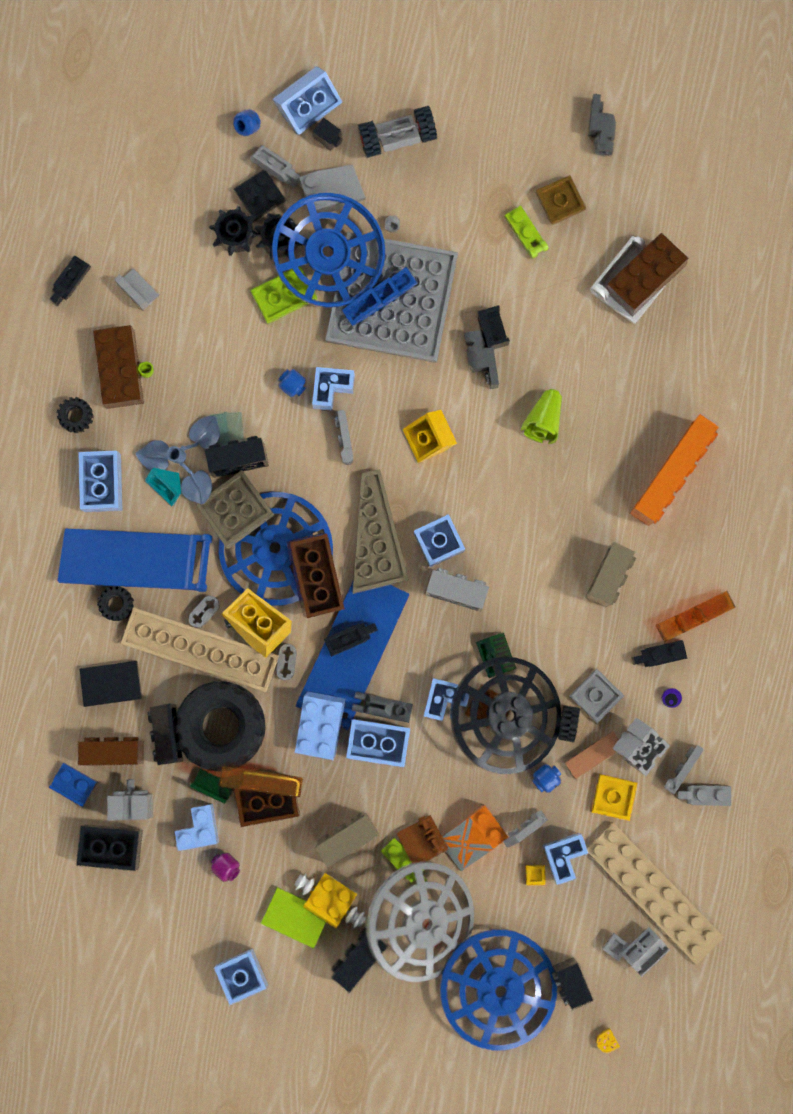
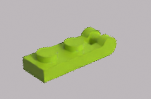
M521 205L505 215V219L532 259L537 257L541 251L545 252L549 249L547 243L543 240ZM536 241L538 245L533 247L531 244Z

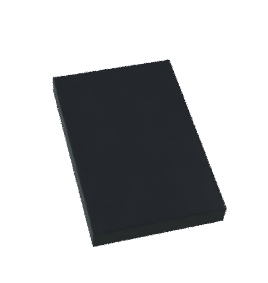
M138 661L79 669L84 707L142 699Z

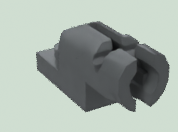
M593 94L588 137H594L595 154L611 156L614 149L613 141L616 130L615 116L609 113H602L604 102L600 101L601 94Z
M482 331L465 333V344L469 346L466 352L470 369L473 373L488 371L485 373L486 384H490V389L498 388L499 380L494 348H485L487 346Z
M360 692L355 693L354 698L366 701V705L353 704L352 711L409 723L413 704Z

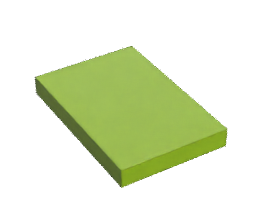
M299 266V267H298L299 270L302 272V274H303L305 277H307L306 274L304 273L302 267ZM293 269L283 273L291 286L299 293L305 295L308 285L298 278ZM279 276L250 290L267 324L309 304L289 291ZM314 292V294H313V296H312V299H313V300H317V299H318V297H317V295H316L315 292Z
M277 887L261 924L314 949L326 922L303 907L307 900Z

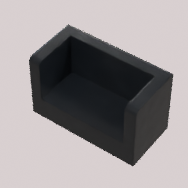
M499 305L477 311V319L483 333L486 348L493 347L497 349L508 346L510 343L499 313Z

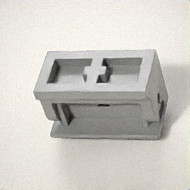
M648 927L621 955L642 977L670 949Z

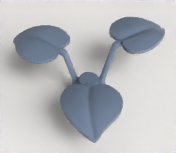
M216 416L204 417L191 427L189 438L196 442L194 444L181 446V448L176 446L169 448L165 442L155 440L136 452L139 461L149 470L153 468L166 470L169 466L168 459L180 464L191 475L185 477L182 481L181 491L188 500L199 504H204L208 500L212 491V481L205 471L199 470L194 474L184 464L186 460L185 450L197 447L198 445L204 449H209L210 445L218 443L220 429Z

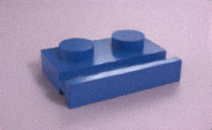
M63 763L49 788L84 807L85 802L98 782L70 765Z

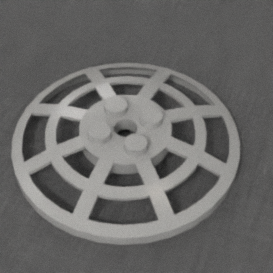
M417 862L400 868L383 882L377 890L368 911L367 938L373 957L387 973L408 982L427 981L442 974L445 966L433 973V964L444 958L451 949L455 951L459 946L456 941L461 931L463 917L469 915L468 929L463 941L471 937L473 930L474 907L472 897L462 878L446 866L434 862ZM432 869L448 874L445 886L436 882H425L422 870ZM414 872L417 884L406 889L398 898L389 892L392 886L401 878ZM455 880L460 884L467 898L468 907L461 909L458 899L451 891ZM426 888L442 891L437 902L428 899ZM416 891L419 892L420 900L411 906L404 903L411 894ZM448 897L453 902L456 912L447 914L443 907ZM383 899H386L393 904L388 919V929L376 931L377 915ZM400 909L405 913L402 927L395 928V919ZM425 919H428L429 924L423 929L422 923ZM457 920L454 936L451 938L446 934L448 923ZM404 935L408 942H410L404 952L399 947L396 936ZM389 938L392 949L399 956L392 966L382 956L377 943L378 939ZM440 941L448 945L441 953L434 956L433 946L437 945ZM417 947L425 949L426 959L424 960L414 959L410 956ZM405 962L418 966L426 965L425 976L421 977L408 976L398 972V970Z

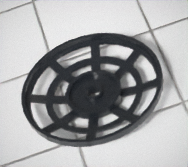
M498 657L481 662L463 677L453 695L450 721L456 743L471 762L489 772L515 774L531 769L549 754L559 734L562 712L557 691L552 681L541 669L520 658ZM500 663H517L530 669L526 678L512 674L504 675ZM489 666H493L496 677L487 681L479 690L468 685L479 672ZM536 673L548 684L554 699L545 702L541 691L532 683ZM506 680L523 683L519 693L509 692ZM498 683L501 691L500 694L496 695L493 699L484 694L491 686ZM530 688L538 697L539 704L531 706L525 698ZM465 692L474 697L470 713L471 722L459 724V705L461 697ZM481 701L488 706L486 718L477 720L478 705ZM556 707V726L551 739L544 733L548 722L547 709ZM508 710H511L514 714L511 721H508L505 716ZM542 711V723L540 729L532 725L533 714ZM489 726L490 730L495 734L490 743L483 737L479 728ZM473 730L477 740L486 748L480 758L475 756L468 748L461 732ZM528 731L535 738L531 743L522 748L520 737ZM502 738L512 739L514 751L501 750L497 746ZM540 740L548 746L537 759L524 765L523 754L533 749ZM493 753L504 757L515 756L516 768H499L491 766L486 762Z

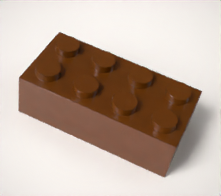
M660 233L607 284L606 289L609 295L633 317L687 265L689 258L663 233Z
M127 325L93 330L103 406L106 409L144 404L141 375L138 371L139 360L136 337L133 327Z
M320 533L287 541L303 616L311 618L343 610L344 604L328 534Z

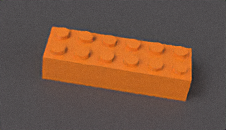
M701 414L693 420L631 510L630 514L647 526L652 523L656 524L657 521L659 522L665 513L662 511L663 508L666 509L670 506L676 497L673 495L674 492L677 493L686 483L684 478L691 475L696 468L695 461L698 462L702 459L708 450L705 447L713 443L718 436L716 431L719 426Z

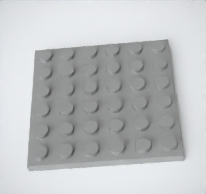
M347 232L346 239L348 241L357 238L354 233ZM375 238L365 242L367 247L365 265L376 269L378 263V243ZM384 239L385 262L381 275L372 288L378 286L388 277L392 278L405 267L410 270L418 284L354 326L351 325L342 311L348 305L332 307L326 342L437 363L458 252ZM360 245L350 248V259L360 263L361 249ZM345 266L339 272L342 281L345 282L351 278L356 270ZM361 273L355 282L346 287L350 298L363 290L370 282L372 276ZM335 291L333 302L342 301L343 299L339 291Z

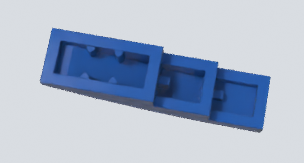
M405 267L392 278L388 277L375 288L369 289L342 309L351 325L354 326L418 284L410 270Z

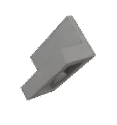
M134 269L126 276L122 277L119 274L114 279L117 285L142 310H145L159 296Z

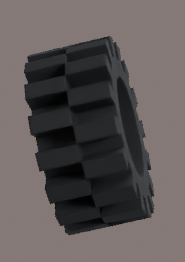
M69 397V400H63L64 403H60V409H57V419L60 425L71 433L84 432L85 428L88 429V425L92 424V418H94L90 405L79 397ZM74 408L82 411V418L77 422H71L68 418L70 410Z
M120 586L107 587L105 591L101 592V596H98L99 602H97V606H99L98 610L102 613L103 617L112 621H122V619L128 618V615L132 613L134 599L126 589ZM114 596H119L123 601V606L118 611H112L109 607V600Z
M564 705L558 740L575 742L580 708Z

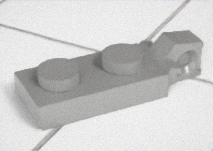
M262 145L251 156L250 160L280 181L287 182V184L293 187L299 184V177L301 176L295 173L292 164Z
M698 745L695 748L690 747L685 755L687 757L684 764L680 763L675 770L676 777L667 780L664 787L672 794L676 793L702 754L703 748Z
M691 785L687 786V791H676V799H687V804L731 806V786Z
M543 811L532 814L531 819L520 824V829L516 828L509 832V837L503 841L505 846L508 848L521 842L548 820Z

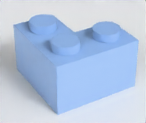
M316 367L313 409L332 411L334 392L353 394L354 370Z
M433 678L424 717L443 721L447 703H452L458 684ZM463 693L459 706L467 707L469 694Z
M213 804L191 808L194 827L175 831L178 851L219 843Z
M577 833L542 845L555 883L559 885L576 879L570 859L588 854L582 834Z

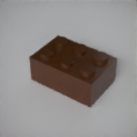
M100 737L84 738V741L78 742V766L144 764V741H138V737H123V741H119V737H104V741H100Z
M279 779L234 788L241 827L300 816L295 781Z

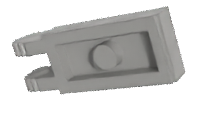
M344 410L337 411L338 416L335 417L336 428L341 429V435H338L340 447L344 446L341 452L342 461L344 464L349 465L353 463L354 458L346 413Z

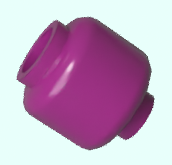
M228 852L215 855L211 861V872L222 882H231L240 873V863Z

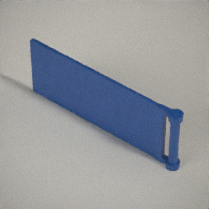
M65 529L57 581L64 584L180 589L206 592L209 547L213 536L209 534L184 535ZM197 542H202L198 583L193 584Z
M352 582L343 601L344 609L339 610L327 637L362 623L365 626L375 623L378 631L370 634L371 639L367 640V642L331 657L326 643H324L295 707L301 709L307 692L345 698L343 712L349 715L347 719L342 717L341 726H343V729L348 730L356 714V711H352L353 704L360 705L362 701L354 698L355 693L366 692L408 600L409 593L388 585L353 594Z

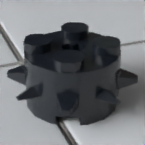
M237 206L235 210H227V212L219 210L220 216L217 218L215 225H209V229L215 231L217 236L212 245L214 247L222 246V248L228 251L229 256H232L233 252H250L249 246L252 244L254 237L260 236V233L254 231L252 225L257 217L255 215L246 216L241 211L240 206Z
M268 213L263 226H255V230L261 235V241L256 245V248L263 247L270 254V260H273V235L282 217L281 214L271 215ZM290 217L284 224V226L293 231L298 225ZM280 233V236L283 237L278 238V258L286 256L289 258L288 246L290 238ZM295 241L294 251L297 249V246L304 245Z

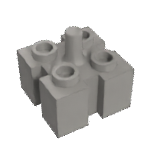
M636 718L627 729L629 733L623 732L621 738L612 749L623 757L629 765L647 776L655 766V759L657 757L661 758L670 745L653 728Z
M127 779V791L113 792L112 796H108V820H147L153 818V794H148V790L135 791L134 779Z

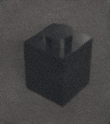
M324 117L312 131L313 139L330 151L334 147L337 148L343 139L342 130Z

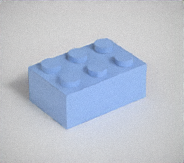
M118 451L79 452L80 510L83 512L122 511L121 454Z
M313 692L305 694L295 753L330 760L335 758L345 698Z
M352 719L346 758L404 767L410 728Z

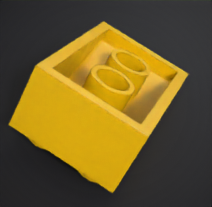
M248 588L222 613L223 617L244 640L265 658L291 633L292 621Z

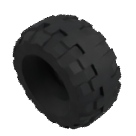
M225 681L206 683L190 692L183 699L177 710L174 725L177 744L186 758L200 768L217 772L236 769L251 760L262 745L266 729L264 712L255 696L244 687ZM216 708L231 710L239 721L238 734L231 742L224 745L212 743L207 739L203 731V721L206 715Z

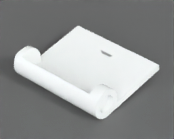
M632 236L590 288L591 293L633 324H636L664 287L633 317L609 295L606 287L623 268L646 248V242L639 236Z

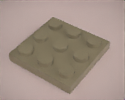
M242 470L211 492L204 504H196L227 549L274 516V513Z

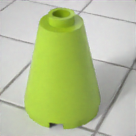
M555 389L544 391L521 426V431L524 430L526 437L542 443L543 440L549 441L548 444H553L557 441L562 396L559 391Z

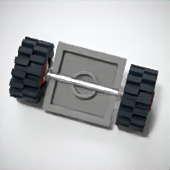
M429 105L414 109L416 123H414L412 116L409 115L374 125L373 121L358 124L366 158L381 154L379 141H381L384 152L405 146H412L420 142L425 143L436 140L437 130Z

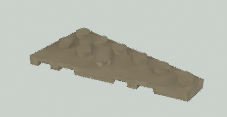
M380 469L361 475L353 594L409 580Z

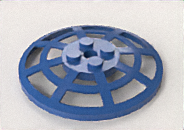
M317 193L298 200L282 215L273 235L272 257L281 281L296 297L315 306L326 308L349 305L376 284L385 262V241L378 222L362 204L342 194ZM331 200L344 203L345 205L340 214L332 212L317 213L314 202ZM307 205L310 216L302 220L294 231L284 226L286 220L293 212ZM351 208H354L365 217L373 229L372 232L362 235L359 228L347 218ZM329 218L335 219L337 222L334 229H322L319 219ZM312 222L315 233L309 239L300 235L299 232L302 228ZM346 224L357 238L348 241L340 233L343 225ZM280 233L290 238L288 246L290 261L279 264L277 252ZM376 238L378 243V263L376 269L365 265L367 258L365 242ZM295 241L305 246L304 257L295 259ZM360 245L361 249L360 263L350 259V248ZM323 248H331L333 251L332 256H325ZM308 264L315 271L311 280L302 274L298 268L299 266ZM345 266L355 269L356 272L352 277L343 282L339 272ZM293 269L298 278L308 285L305 295L299 293L291 286L285 278L283 271ZM361 273L372 276L365 288L350 298L346 287L355 282ZM321 275H332L336 285L325 286L319 285L318 282ZM315 289L326 292L338 290L343 300L338 302H322L313 300L312 296Z
M285 492L260 494L263 499L270 497L288 499L284 509L270 508L274 514H282L279 525L268 526L267 522H264L260 525L261 530L255 537L247 535L235 544V553L238 563L229 568L225 561L224 544L220 539V564L224 575L240 594L245 589L234 580L232 575L242 570L250 580L259 584L256 595L271 606L293 604L300 601L294 575L289 567L291 566V560L286 542L312 536L313 533L324 529V532L328 534L333 556L332 535L322 514L305 499ZM295 501L310 509L320 522L309 526L302 517L292 512ZM289 517L299 522L304 529L293 534L291 530L286 528ZM242 541L252 544L253 555L245 559L242 558L241 554ZM279 543L281 546L280 551L272 553L270 551L271 544ZM257 561L264 568L261 579L253 575L247 566ZM282 570L287 579L280 582H269L271 571ZM290 585L295 594L293 597L280 600L263 598L266 587L281 588Z
M491 929L469 937L452 952L442 972L440 998L447 1020L463 1039L482 1049L493 1051L509 1050L528 1043L544 1029L555 1008L557 985L551 972H554L552 963L537 943L515 931ZM494 936L511 937L508 949H492L484 952L479 941ZM518 940L531 946L542 957L543 961L534 967L526 957L516 952ZM472 945L477 957L468 964L463 975L451 972L458 957ZM496 955H506L504 966L492 967L488 958ZM514 958L521 961L529 971L521 976L512 970ZM481 962L485 972L479 980L469 978L472 970ZM547 968L552 983L551 1001L540 999L541 983L538 974ZM532 978L535 983V997L524 994V983ZM448 979L460 983L459 997L462 1008L452 1013L447 999ZM466 985L476 988L478 999L469 1005L466 1000ZM498 986L505 987V994L503 996H496L495 990ZM521 1003L532 1005L528 1014L520 1020L516 1010L520 1007ZM483 1007L490 1013L487 1025L479 1021L472 1012ZM537 1008L548 1009L542 1023L533 1033L527 1035L523 1026L534 1016ZM509 1015L513 1025L495 1027L498 1016ZM467 1016L474 1025L484 1030L481 1041L475 1040L466 1034L455 1020ZM516 1030L520 1037V1041L507 1045L488 1044L492 1033L505 1034Z

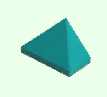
M153 468L145 479V482L171 506L176 503L181 495L180 476L177 472Z

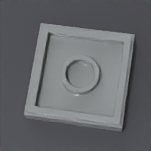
M595 669L569 697L598 723L624 695L598 669Z

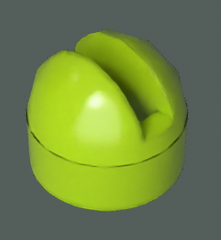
M145 361L140 363L138 371L142 377L149 378L153 375L154 368L150 362Z

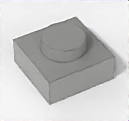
M613 933L602 949L617 961H620L623 957L621 953L629 944Z

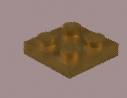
M571 175L536 190V194L551 225L586 210V206Z

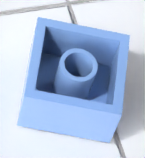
M449 514L414 530V535L430 568L465 552V547Z
M253 948L214 967L229 1005L258 993L268 986Z

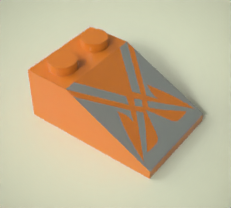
M482 805L442 837L449 848L446 852L460 871H463L508 838V835L488 808Z

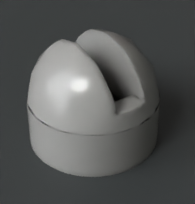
M395 215L388 216L385 220V229L389 232L398 231L400 228L399 218Z

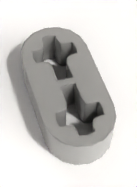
M206 596L189 615V623L195 628L203 627L218 611L220 606L218 599L214 596ZM214 600L215 608H209L205 612L204 610L208 606L206 602ZM203 612L204 614L201 617L202 623L197 622L194 624V615L199 616Z
M285 644L279 650L277 675L285 681L290 680L295 672L297 650L291 644ZM287 647H290V650L293 651V655L289 656V661H285L286 655L283 654V650H287ZM285 663H288V670L291 671V674L283 677L280 670H283Z

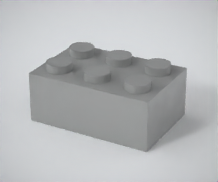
M438 568L437 571H432L426 591L427 596L479 612L482 611L489 589L488 586H485L486 582L477 579L472 582L467 580V576L461 574L452 576L448 574L449 571Z

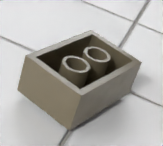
M613 542L608 547L585 598L604 607L616 603L620 594L617 590L625 584L628 577L625 573L632 568L636 560L633 557L635 551Z
M362 813L357 814L351 818L352 823L346 826L343 823L335 828L333 835L329 836V834H326L318 839V844L315 848L327 868L379 835L367 813L365 815H362Z

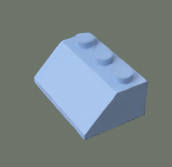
M317 66L273 98L282 116L298 135L342 103L327 73Z

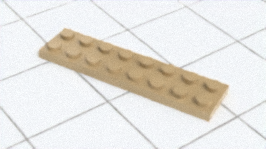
M134 607L121 641L122 645L266 693L268 692L279 658L278 655L272 653L265 658L251 646Z
M613 822L587 847L590 856L696 965L724 938Z

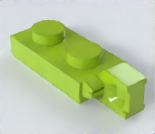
M395 837L380 851L398 870L412 864L404 847ZM414 872L404 876L411 882L416 880Z

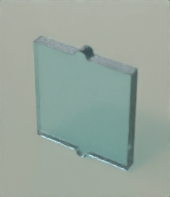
M224 412V414L210 415L216 416L218 420L220 439L217 444L224 446L228 445L229 441H244L242 412Z

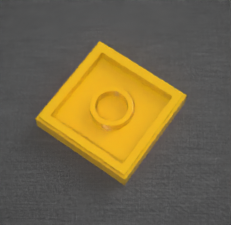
M599 774L591 812L630 821L638 783Z

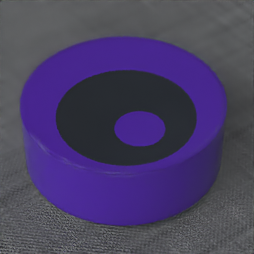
M670 688L662 694V702L669 708L679 706L682 701V695L677 689Z

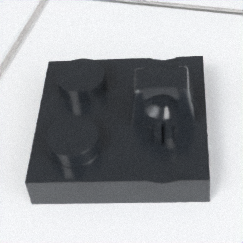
M265 170L260 171L234 188L235 193L250 215L257 217L255 221L286 201Z

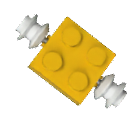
M324 873L317 886L314 885V878L308 880L306 878L307 874L304 876L300 874L294 884L297 886L295 890L302 889L303 895L308 894L309 891L311 893L303 906L305 909L334 928L338 927L344 915L347 916L346 924L352 922L354 929L356 926L361 927L366 919L363 916L365 912L360 914L357 912L358 907L352 908L351 911L349 908L357 893Z

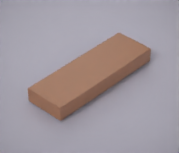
M611 731L566 761L565 765L575 779L579 778L615 754L616 751L612 748L619 740L614 731Z

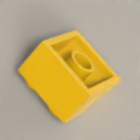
M442 410L426 413L402 429L418 463L445 452L457 444Z

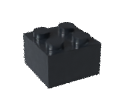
M574 957L553 965L554 972H551L557 987L561 986L562 990L559 991V994L565 1006L569 1005L571 1010L594 1001L580 966Z

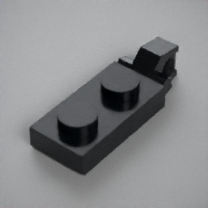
M73 256L53 284L52 291L54 294L49 299L51 303L58 307L63 299L67 300L91 269V266L79 257Z
M364 623L356 624L325 638L324 641L331 657L367 642V640L371 639L370 634L378 631L375 623L365 626Z
M683 640L645 648V650H641L642 655L632 657L633 665L644 663L645 667L688 659Z

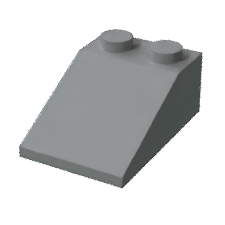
M353 164L319 170L299 177L305 197L317 193H336L350 197L357 202L366 200ZM331 200L314 202L317 213L333 212L342 209L345 205L344 203Z

